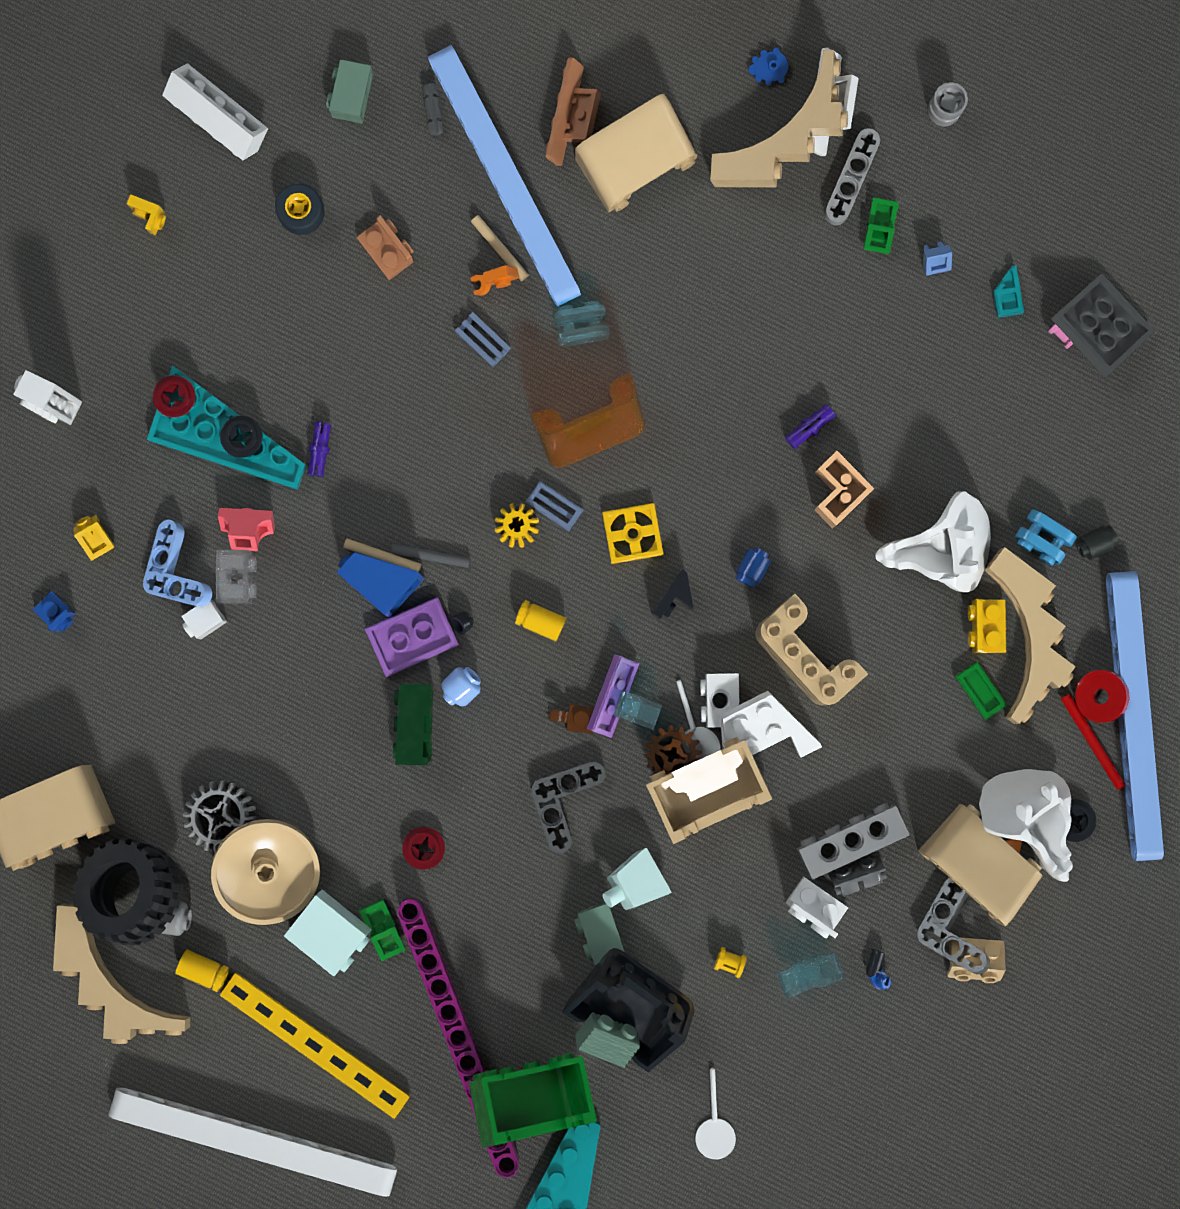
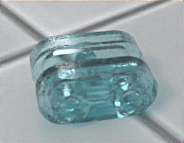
M589 301L584 303V307L573 308V305L561 306L558 308V312L553 314L555 325L564 327V332L557 334L559 346H573L610 338L609 326L600 325V319L607 317L605 305L599 304V301ZM590 323V327L574 329V324Z

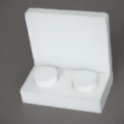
M804 876L785 902L791 907L788 912L803 923L807 919L812 922L810 927L826 939L829 934L834 938L837 937L838 933L834 931V928L848 909L847 906Z

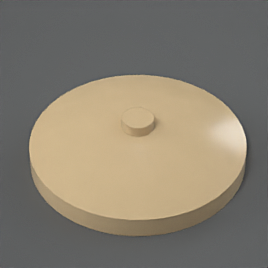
M272 819L251 821L231 831L219 844L211 865L212 887L222 907L232 916L244 922L258 925L280 923L302 911L313 898L320 877L318 856L309 838L293 825Z

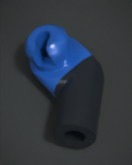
M873 949L866 968V974L875 988L886 990L891 985V979L881 967L885 953Z

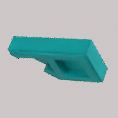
M1016 265L1009 269L993 291L997 318L1024 313Z

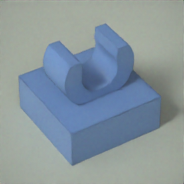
M938 242L937 247L929 249L928 245H924L923 269L926 276L952 269V250L950 245L944 246L942 242Z

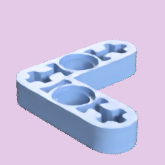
M165 520L157 529L143 580L144 590L155 596L204 607L212 598L210 586L173 575L185 531L182 524L172 520ZM169 530H173L172 535H168ZM166 551L168 559L161 565L160 556ZM155 581L165 583L164 588L154 586ZM180 582L182 586L181 591L175 596L173 588L176 583ZM191 590L201 592L200 597L190 595Z

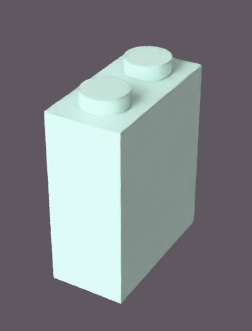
M321 890L312 899L284 937L332 976H335L339 970L345 972L353 963L354 959L351 958V955L355 950L361 952L368 944L370 939L366 936L372 929L324 890Z

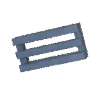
M473 312L455 330V333L492 368L511 350V347ZM473 321L503 349L501 352L471 325ZM467 328L496 357L492 359L463 331Z
M542 481L538 482L525 502L568 532L584 511V509ZM540 489H543L576 511L574 515L540 494ZM534 498H538L569 519L568 524L534 502Z

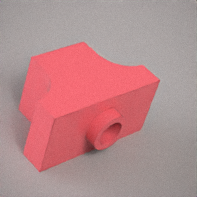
M219 508L218 520L220 529L228 533L231 550L258 551L260 540L266 535L274 534L275 523L272 511L253 510L251 508Z

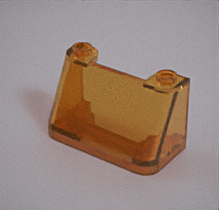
M630 373L615 379L611 383L609 393L612 403L564 424L558 412L549 408L531 414L533 428L550 465L556 468L566 467L637 437L642 433L645 420Z

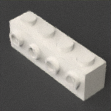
M188 63L172 71L163 92V97L240 159L245 160L258 152L268 130L264 124Z
M27 370L18 377L14 385L15 392L13 395L21 399L20 405L55 424L59 419L71 425L82 404V401L56 384Z

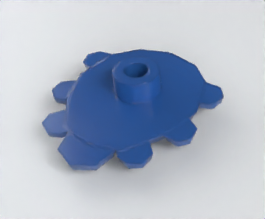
M777 47L773 49V52L762 50L760 58L757 56L752 58L755 64L750 65L748 71L751 75H756L755 80L757 82H760L762 79L765 80L767 85H771L772 81L777 80L779 83L784 82V76L788 72V61Z

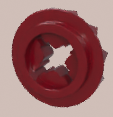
M177 375L167 376L161 379L155 386L153 402L161 414L167 417L179 418L188 414L195 405L196 393L192 384L187 379ZM176 390H179L178 395L184 401H175L174 404H171V399L165 393L174 394Z
M418 827L407 834L403 841L402 851L405 860L412 867L426 870L435 867L442 860L445 852V843L440 833L430 827ZM426 837H428V847L434 850L435 853L426 852L419 859L420 849L416 848L417 846H414L413 843L422 844Z

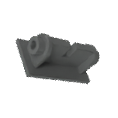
M879 857L867 858L862 860L861 863L850 867H840L835 872L829 873V877L834 884L833 888L836 896L842 895V897L860 891L859 881L863 882V886L866 889L882 884L883 880L887 879L886 868Z

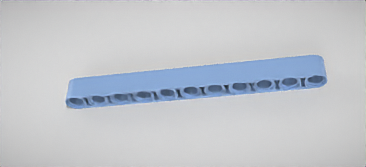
M450 45L428 56L433 71L554 303L558 307L580 296V290L454 48Z
M1136 571L1108 573L1106 576L1114 672L1126 683L1130 697L1127 710L1118 718L1123 775L1126 784L1125 797L1130 850L1134 861L1159 860L1163 858L1164 851L1139 580Z

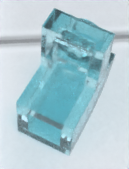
M622 690L613 716L654 730L662 705Z
M836 952L805 958L777 972L785 998H792L811 988L825 987L844 978Z

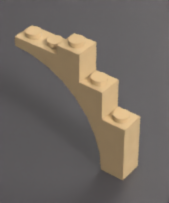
M823 50L820 72L814 88L801 110L786 126L770 138L752 147L735 152L712 154L710 180L714 187H777V179L782 177V164L778 162H809L810 153L815 151V138L811 136H843V127L848 126V111H844L842 102H834L839 100V85H835L836 76H840L841 61L836 58L834 50Z
M1004 547L998 550L984 571L1001 586L1011 600L1019 616L1025 638L1026 663L1023 682L1016 701L1005 717L1013 724H1020L1021 721L1025 723L1034 712L1031 708L1037 700L1039 702L1042 701L1050 690L1047 688L1048 685L1052 688L1065 687L1072 680L1074 674L1071 672L1075 666L1050 648L1051 645L1055 647L1064 636L1062 631L1066 626L1040 607L1041 605L1045 607L1054 596L1052 590L1056 585Z
M73 904L57 906L53 971H62V976H78V972H80L78 1005H86L88 1010H102L103 1006H105L103 1039H111V1043L126 1044L128 1040L136 1036V1029H139L140 1034H154L155 1030H166V1035H182V1031L190 1028V1016L170 1014L150 1007L125 990L105 966L96 947L93 934L83 928V922L78 921L75 914L78 908L73 907Z

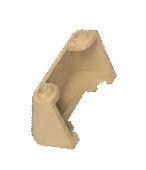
M660 94L587 138L575 149V161L608 213L614 209L618 212L629 204L628 199L633 192L672 168H681L682 171L687 170L695 164V159H697V154L665 94Z
M738 737L724 742L725 748L671 773L666 774L663 770L650 776L651 782L647 783L646 786L673 844L686 839L687 836L691 835V832L695 834L703 828L745 809H750L753 807V804L761 805L772 800V795L745 739L740 741Z
M959 804L918 852L927 860L937 865L936 867L939 870L943 871L980 904V907L988 911L987 914L992 919L1006 927L1041 879L1042 874L1039 871L1042 868L1031 858L1028 860L1024 859L1000 836H995L983 830L982 820L979 818L981 813L974 806L969 804L966 807L963 804Z

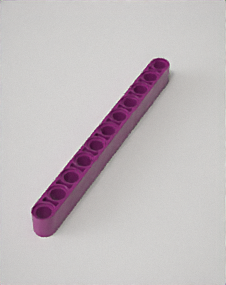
M410 897L399 905L398 917L475 1116L469 1082L474 1080L473 1075L486 1072V1068L424 906L417 898ZM409 903L414 904L418 910L417 916H406L404 906ZM414 930H425L427 940L425 942H417L413 936ZM426 954L434 955L437 959V965L427 967L423 963V956ZM441 979L445 981L447 989L444 992L435 991L432 986L434 980ZM448 1004L456 1009V1015L450 1018L442 1013V1007ZM462 1030L466 1035L465 1041L455 1042L451 1035L452 1032ZM470 1055L474 1057L476 1064L473 1067L467 1068L461 1063V1058ZM513 1141L487 1147L495 1171L499 1176L510 1178L517 1173L520 1160ZM504 1157H509L513 1159L514 1166L506 1169L501 1166L500 1160Z

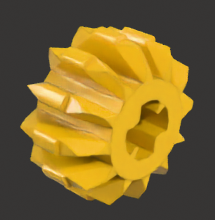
M512 503L509 505L511 513L508 514L504 508L500 510L505 519L495 518L496 523L503 525L495 528V532H505L500 538L502 543L510 537L509 547L513 548L515 540H518L520 548H523V538H526L530 543L534 541L529 532L538 534L539 529L530 525L539 523V519H529L534 513L533 509H529L525 514L523 513L525 504L521 503L519 511H515V506ZM515 519H519V523L524 522V525L520 527V532H515L514 528L510 529Z

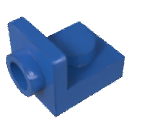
M51 591L33 609L52 632H58L59 630L63 632L73 623L71 618L76 614L54 591Z

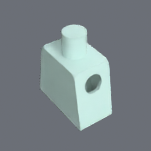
M644 848L633 853L607 877L612 888L603 893L602 896L610 908L621 902L623 908L628 910L671 893V890L648 849Z

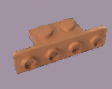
M574 58L567 59L566 67L563 70V81L557 96L556 113L552 119L551 135L546 145V158L556 166H562L567 142L582 143L592 136L601 93L597 89L580 88L584 67Z

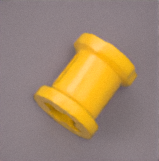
M721 947L714 964V969L717 971L719 969L735 974L736 978H740L747 956H738Z

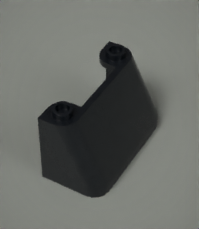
M612 948L601 958L569 998L562 1013L572 1020L582 1023L594 1012L600 1016L607 1015L619 1024L633 1026L638 1031L640 1048L637 1049V1052L631 1058L638 1066L650 1072L685 1042L694 1015V1005L686 995L618 948Z

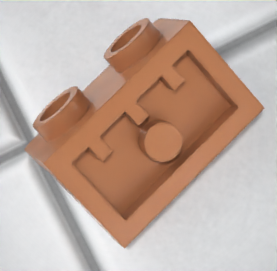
M380 215L376 218L377 222L356 238L386 278L390 280L414 262L411 256L414 251L405 239L400 242L395 235L398 230L390 219L384 221Z

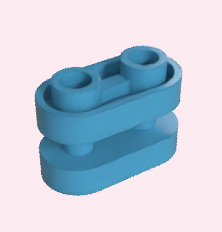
M1032 509L1026 518L1032 525L1029 530L1020 527L1015 535V538L1018 540L1016 544L1028 552L1033 550L1040 554L1039 559L1050 566H1053L1054 563L1060 565L1066 556L1060 548L1062 545L1071 547L1077 536L1045 514ZM1042 531L1054 539L1052 543L1038 536L1039 532Z

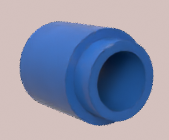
M756 547L753 551L748 549L736 570L738 574L735 579L754 589L756 584H760L771 564V561L767 559L769 554Z

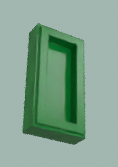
M977 661L954 676L984 720H987L1007 706Z

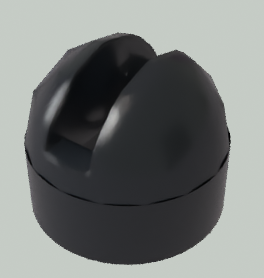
M459 612L450 619L453 629L460 635H464L473 627L474 619L473 617H468V612Z

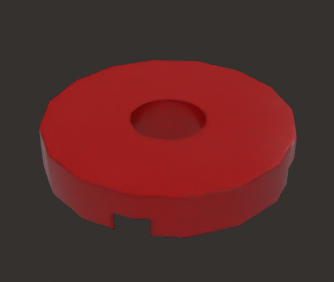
M1097 670L1084 675L1079 681L1075 692L1076 704L1080 712L1088 720L1097 723L1112 722L1119 718L1127 710L1130 700L1129 689L1126 683L1117 673L1109 670ZM1100 689H1104L1108 693V700L1104 704L1097 700V692Z

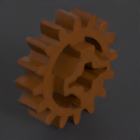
M670 725L668 732L661 727L659 728L660 736L653 733L651 738L654 742L646 743L645 745L651 749L650 752L644 754V757L651 758V762L646 766L647 768L655 767L656 770L653 775L663 770L666 774L671 773L675 765L695 762L699 760L696 758V755L702 754V750L695 748L700 741L691 740L692 731L687 735L684 734V726L675 731L674 725ZM674 736L672 742L667 745L659 743L666 737ZM683 740L689 745L691 754L685 752L682 746ZM676 747L677 753L682 757L670 760V754L666 753V750ZM656 753L662 757L664 761L663 767L658 763Z

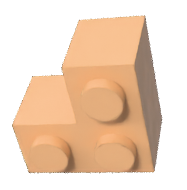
M836 451L815 472L833 492L814 510L833 529L874 488Z

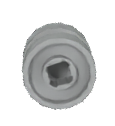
M953 82L944 83L939 86L928 105V115L932 122L943 127L954 124L967 106V92L961 85Z

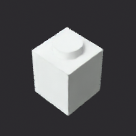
M210 600L206 606H196L181 616L185 621L182 624L183 628L191 638L195 636L196 639H203L227 622L213 600Z

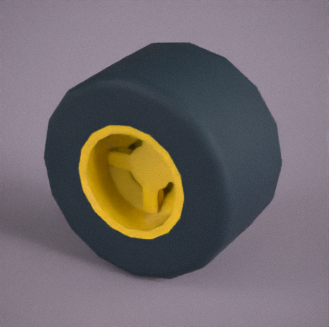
M302 183L291 184L283 188L275 202V212L282 226L289 232L297 235L309 234L315 231L321 225L325 215L324 205L318 193L312 187Z

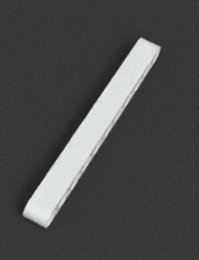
M116 1088L108 1115L119 1121L380 1196H390L397 1172L395 1166L127 1088Z

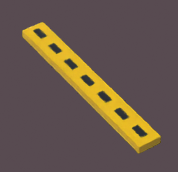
M236 972L221 992L220 996L392 1118H396L411 1096Z

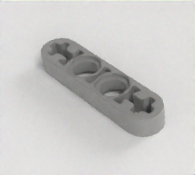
M868 128L860 131L825 209V219L831 225H841L849 216L880 144V136L873 129ZM869 136L872 138L871 143L873 144L868 146L865 154L861 153L864 141L861 139H866ZM854 159L862 160L865 166L864 170L860 172L852 170L850 162ZM845 182L851 183L854 186V193L844 195L840 191V185ZM839 200L844 201L840 211L844 216L839 215L838 218H834L833 212L830 209L835 210Z

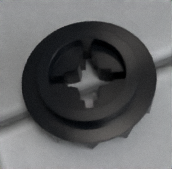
M235 416L229 419L221 429L220 441L222 447L228 454L234 457H250L259 451L263 441L262 429L254 419L248 416ZM237 427L243 433L250 434L246 438V447L240 441H233L239 436Z
M1072 799L1070 813L1074 816L1080 815L1082 817L1077 821L1079 829L1074 825L1070 826L1066 840L1080 842L1090 837L1094 832L1096 815L1088 803Z

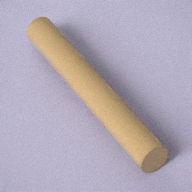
M479 215L473 218L471 223L508 266L518 269L520 281L525 280L529 274Z
M348 538L343 546L347 550L408 568L418 573L422 565Z

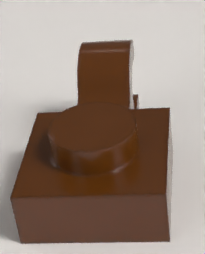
M569 704L568 712L550 710L549 720L566 722V731L593 734V731L587 729L595 707Z

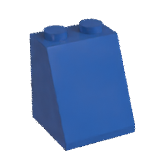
M356 552L352 556L347 554L339 562L338 566L340 569L337 571L342 578L389 618L425 579L417 571Z

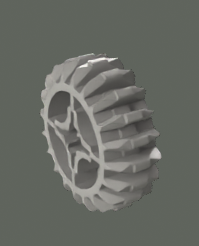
M214 781L209 782V791L204 785L200 786L199 791L202 795L193 792L191 797L196 802L188 801L185 804L188 808L192 809V812L183 813L184 817H191V822L184 823V827H193L194 830L189 832L188 836H199L195 841L197 846L206 841L204 845L205 851L210 850L212 844H214V852L217 850L223 839L216 838L224 825L237 828L248 823V821H256L255 816H249L248 812L256 810V807L246 806V803L252 800L251 796L242 799L241 796L244 794L245 789L240 788L235 793V783H231L228 789H226V781H220L217 789ZM216 794L224 795L216 808L203 806L204 802L211 796ZM231 799L239 808L240 820L231 814ZM222 809V816L228 821H220V824H218V818L212 813H218ZM200 813L209 820V833L201 825Z

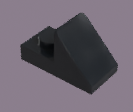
M683 569L651 613L659 620L663 615L668 618L676 607V604L673 603L674 599L689 609H694L687 572Z

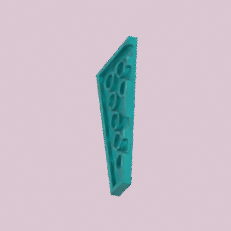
M172 365L169 376H181L192 384L196 393L195 405L188 414L179 418L167 417L157 410L147 437L148 441L286 487L299 489L306 465L263 432V441L259 451L250 457L237 458L228 454L220 441L221 429L229 419L240 415ZM176 390L174 394L165 393L171 399V404H174L175 401H184L178 395L179 390ZM237 427L239 436L233 441H240L246 447V438L250 434L243 433Z
M594 1122L567 1129L525 1209H587L601 1127L600 1123Z

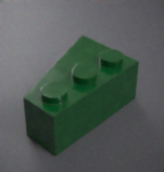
M399 684V690L395 689L394 705H398V716H394V732H397L396 743L393 744L395 765H431L433 685Z

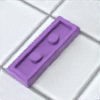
M614 654L587 729L612 738L639 663Z

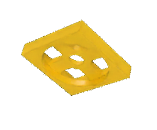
M654 503L602 512L611 564L664 555ZM635 512L646 515L652 521V525L640 526L637 524ZM624 514L626 526L623 530L611 532L613 521L619 515ZM629 529H636L638 536L633 539L628 536ZM655 535L652 547L647 552L642 553L641 539L646 536ZM624 540L628 542L631 555L626 556L617 551L613 542Z

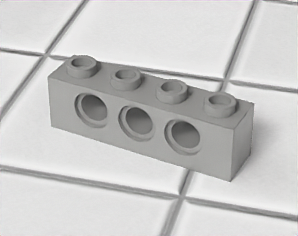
M888 803L881 804L873 808L874 813L864 817V814H860L849 819L850 824L840 828L839 825H835L825 830L826 835L816 839L815 836H811L800 842L802 846L796 849L809 878L813 880L909 836L897 806H889ZM874 821H879L882 825V831L877 836L871 835L869 827ZM855 832L858 836V842L855 846L848 847L845 843V837L848 833ZM826 843H831L834 847V853L832 856L824 858L821 855V847Z

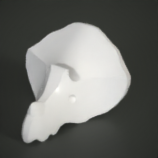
M958 491L952 496L942 516L934 526L919 535L885 544L876 552V560L889 568H897L899 570L914 569L933 580L946 584L956 591L968 593L977 587L987 565L991 540L988 515L979 500L965 491Z
M1032 769L1002 773L990 779L982 788L979 802L982 829L995 836L1027 842L1039 858L1040 866L1047 873L1059 881H1068L1069 872L1073 867L1070 860L1071 852L1066 846V836L1071 826V794L1065 780L1052 771Z

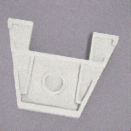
M769 691L720 715L722 745L724 748L723 743L735 737H738L740 741L746 740L752 755L788 737L791 738L800 757L822 747L820 742Z

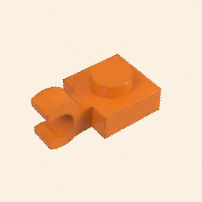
M504 265L483 272V275L472 276L470 278L472 282H481V288L473 291L474 295L484 296L489 292L492 285H495L496 288L511 285L512 280L519 279L518 269Z

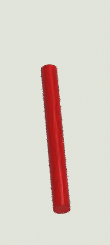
M1065 695L1060 700L1116 790L1126 785L1071 695Z

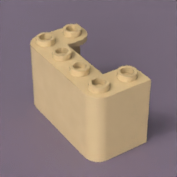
M793 594L757 626L755 631L756 639L812 702L817 705L835 704L865 678L868 673L859 663L850 659L840 662L837 666L831 665L828 669L794 633L806 620L808 612L801 599L796 594Z
M92 765L77 766L0 799V855L5 868L12 867L13 871L23 869L36 863L34 859L36 857L38 860L54 854L52 849L58 846L66 849L78 844L77 838L87 835L89 839L110 831L108 826L115 824V820Z

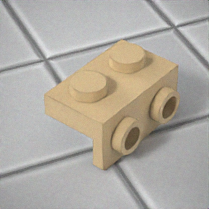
M961 938L984 951L990 959V966L985 973L976 975L950 961V967L947 971L948 977L955 978L958 981L982 980L984 983L1001 981L1006 971L1004 941ZM952 941L949 943V955H956L960 951V944L957 941ZM966 952L964 957L973 963L972 968L975 965H982L981 955L975 958Z

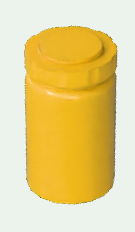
M525 600L518 611L515 624L522 625L524 628L556 642L567 618L537 604H530V601Z
M186 949L179 961L175 974L218 992L227 978L229 967L221 966L216 961Z

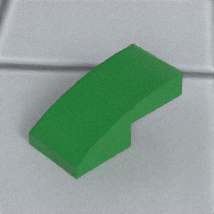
M872 198L863 250L890 254L899 202Z
M384 898L359 909L364 923L372 929L370 931V939L381 961L406 950Z

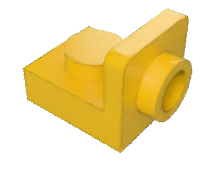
M130 194L127 205L133 210L132 214L144 220L148 219L145 229L150 234L156 235L157 231L161 230L165 224V211L159 205Z
M97 515L91 518L86 516L75 524L74 536L91 561L114 548V543L101 526Z

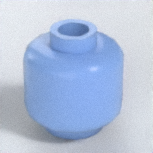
M457 667L443 680L442 689L444 693L442 696L452 706L455 704L466 706L480 693L481 679L471 668Z

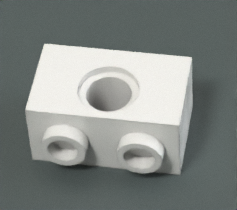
M739 673L705 674V680H700V693L706 699V706H701V722H706V727H721L720 715L739 705ZM716 693L724 694L727 699L726 705L721 709L716 708L712 702L713 696Z

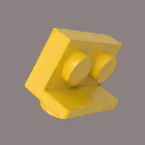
M972 600V605L968 606V620L972 621V631L968 633V645L972 647V653H1006L1005 600Z

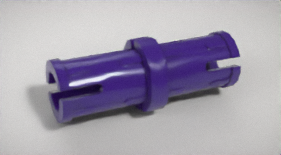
M824 404L823 407L809 418H803L801 420L802 424L784 438L795 450L810 436H816L819 433L818 430L836 415L827 404ZM816 420H819V421H818L817 423H815L812 427H810L806 432H804L803 434H801V432H803L806 428H808L812 423H814Z
M315 422L312 445H309L311 456L307 475L315 476L316 466H318L317 477H324L326 454L330 452V448L327 447L332 425L324 423L323 433L321 434L322 424L321 422Z

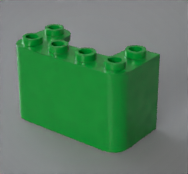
M573 1053L550 1058L548 1059L549 1064L540 1066L539 1061L523 1064L524 1070L515 1071L513 1066L499 1069L498 1072L495 1069L473 1075L474 1080L469 1082L481 1147H490L597 1122L583 1056L574 1058Z

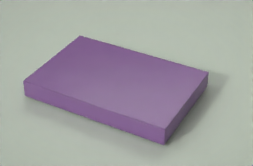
M438 597L365 628L386 677L459 645Z

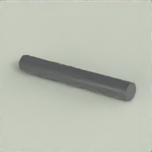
M394 543L391 548V554L469 568L471 560L469 557Z

